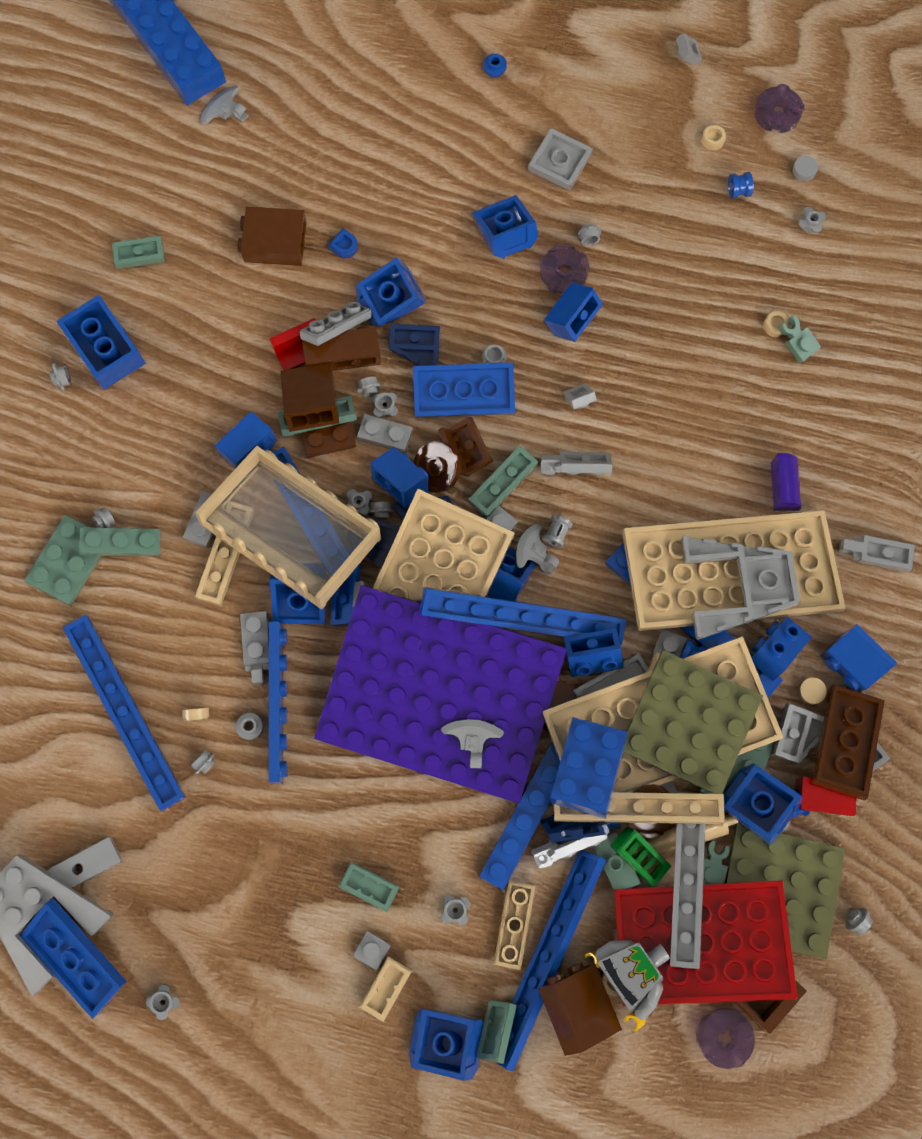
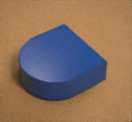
M344 228L328 245L329 250L341 258H351L358 250L355 236Z

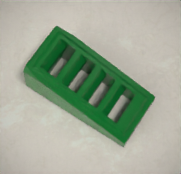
M626 827L610 845L652 887H655L672 867L633 828ZM641 846V850L633 858V853ZM649 854L650 857L642 866H640L639 864ZM657 861L659 864L649 875L647 871Z

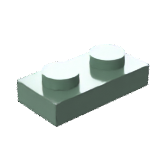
M161 235L112 243L114 264L117 269L165 262Z

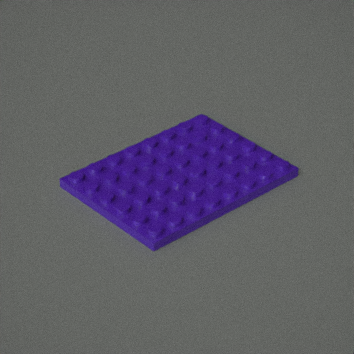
M361 585L314 739L519 803L545 722L542 711L549 709L567 648L497 626L422 616L419 614L421 603ZM460 720H481L504 731V734L501 738L486 739L483 744L481 768H470L471 751L461 750L458 737L443 734L442 727Z

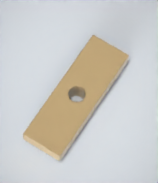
M508 880L493 965L521 970L536 886ZM514 919L520 923L517 930H512L509 926L510 922Z

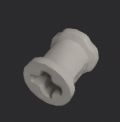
M552 515L550 519L552 523L547 534L543 535L542 540L553 547L563 548L565 544L563 540L568 529L572 528L573 523L562 516Z

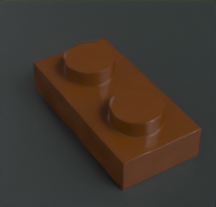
M351 422L302 433L307 458L357 447Z

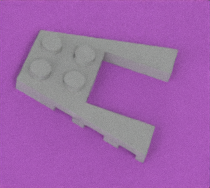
M689 536L682 537L685 564L737 559L745 606L694 611L692 615L696 640L791 608L800 603L792 551L759 546L753 548L738 543L726 544L712 539L704 538L699 540L689 538Z
M20 854L0 872V938L33 997L54 975L20 937V932L33 920L44 904L56 898L90 936L95 935L115 914L110 910L106 911L96 904V901L76 892L71 888V885L50 875L49 871Z

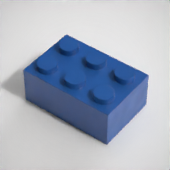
M97 295L56 321L103 390L146 364L100 295Z
M573 717L551 793V803L606 819L627 740V731Z

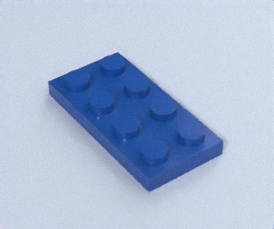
M513 363L413 366L415 418L515 414Z
M54 898L44 904L20 935L92 1019L101 1013L127 982Z

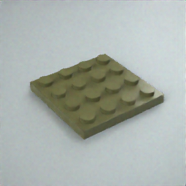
M662 650L627 729L624 753L708 792L722 794L763 695Z
M740 823L735 824L724 884L783 880L791 950L827 960L845 849L782 833L769 845Z

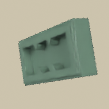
M619 832L609 835L608 839L594 846L597 855L606 860L603 868L614 890L629 889L642 883L638 873L610 847L619 836Z
M350 862L338 886L388 912L400 886L353 862Z
M489 1000L476 1058L504 1064L517 1005Z

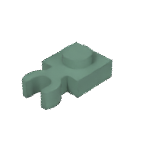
M796 316L788 318V321L791 323V329L785 323L778 326L783 335L790 338L785 344L798 363H801L820 349L821 346L808 327L801 330L799 319Z
M710 841L708 843L707 853L709 858H704L703 885L724 884L728 866L722 865L721 862L722 859L728 856L729 846H724L722 853L716 854L714 851L716 842Z

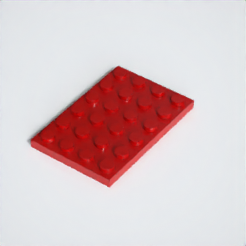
M783 880L703 885L700 969L671 967L670 959L660 965L657 969L663 976V981L661 982L663 984V991L657 1005L798 999ZM674 886L614 890L618 940H631L635 944L639 942L646 953L661 944L669 957H671Z

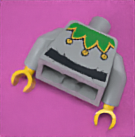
M631 940L609 941L596 951L586 953L585 959L593 957L596 967H601L631 1012L625 1017V1022H628L631 1018L636 1021L637 1027L633 1030L636 1032L644 1026L648 1016L657 1007L663 991V984L661 983L663 976L657 968L669 960L670 957L661 944L646 953L639 942L635 944Z

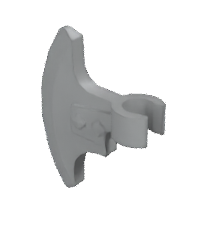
M234 85L216 95L204 109L200 123L207 125L213 118L221 117L226 120L231 115H234L237 120L243 122L249 116L244 112L246 108L242 104H236L233 101V98L239 92L238 86Z
M536 524L529 527L520 537L516 547L517 567L523 568L527 560H532L540 565L543 572L551 574L553 568H557L559 560L553 555L546 554L547 546L541 542L539 537L542 527Z
M460 720L449 723L441 728L443 734L458 737L461 750L471 751L470 768H481L485 740L488 738H501L504 734V731L481 720Z

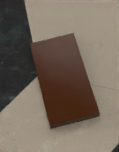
M835 684L830 687L811 784L863 801L868 799L885 700Z

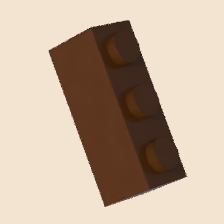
M362 326L356 330L345 331L319 346L302 340L306 367L330 363L332 371L381 365L376 327Z

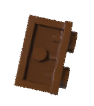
M472 417L465 418L449 429L442 427L438 430L441 436L440 442L452 446L459 455L461 475L470 476L493 462Z

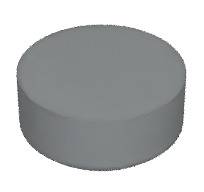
M801 156L795 161L792 169L793 175L800 181H810L818 171V163L810 156Z

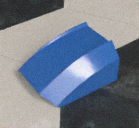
M517 195L472 212L485 242L496 257L505 259L506 256L531 248L538 238L536 221Z
M398 257L356 285L357 301L361 306L371 309L372 317L368 319V322L376 327L394 321L426 303L425 296L412 272Z
M756 764L740 769L722 793L724 794V810L769 845L778 838L802 803V796Z
M421 1008L415 1017L409 1049L411 1067L462 1081L473 1079L479 1067V1058H476L483 1029V1021L458 1014Z

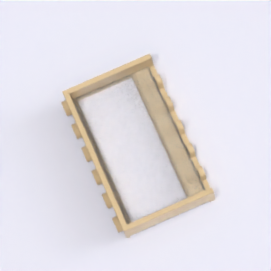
M258 446L250 452L195 512L200 525L320 609L326 606V602L375 544L381 540L379 525L373 519H365L359 515L352 505L343 504L334 493L329 490H322L313 479L308 476L304 478L298 474L291 464H283L270 450L264 451Z

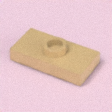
M388 956L359 1008L384 1022L412 970Z

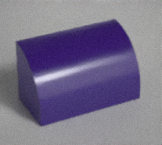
M778 453L771 462L774 511H799L801 509L798 458L792 454Z

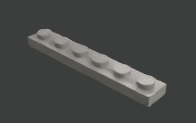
M677 823L671 967L700 969L706 824Z

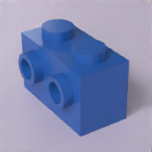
M572 282L545 317L544 321L554 336L576 342L603 303L594 288Z
M251 411L215 445V448L219 455L236 469L256 446L264 451L271 450L277 439L273 430Z
M394 446L370 463L372 479L405 508L411 505L417 489L426 493L429 492V478L426 471L421 467L418 468L405 453H401Z
M788 616L780 623L774 621L766 630L769 636L766 639L761 637L752 647V650L755 651L751 656L754 665L772 681L788 668L812 638Z
M616 628L564 637L571 677L586 676L592 673L624 668Z

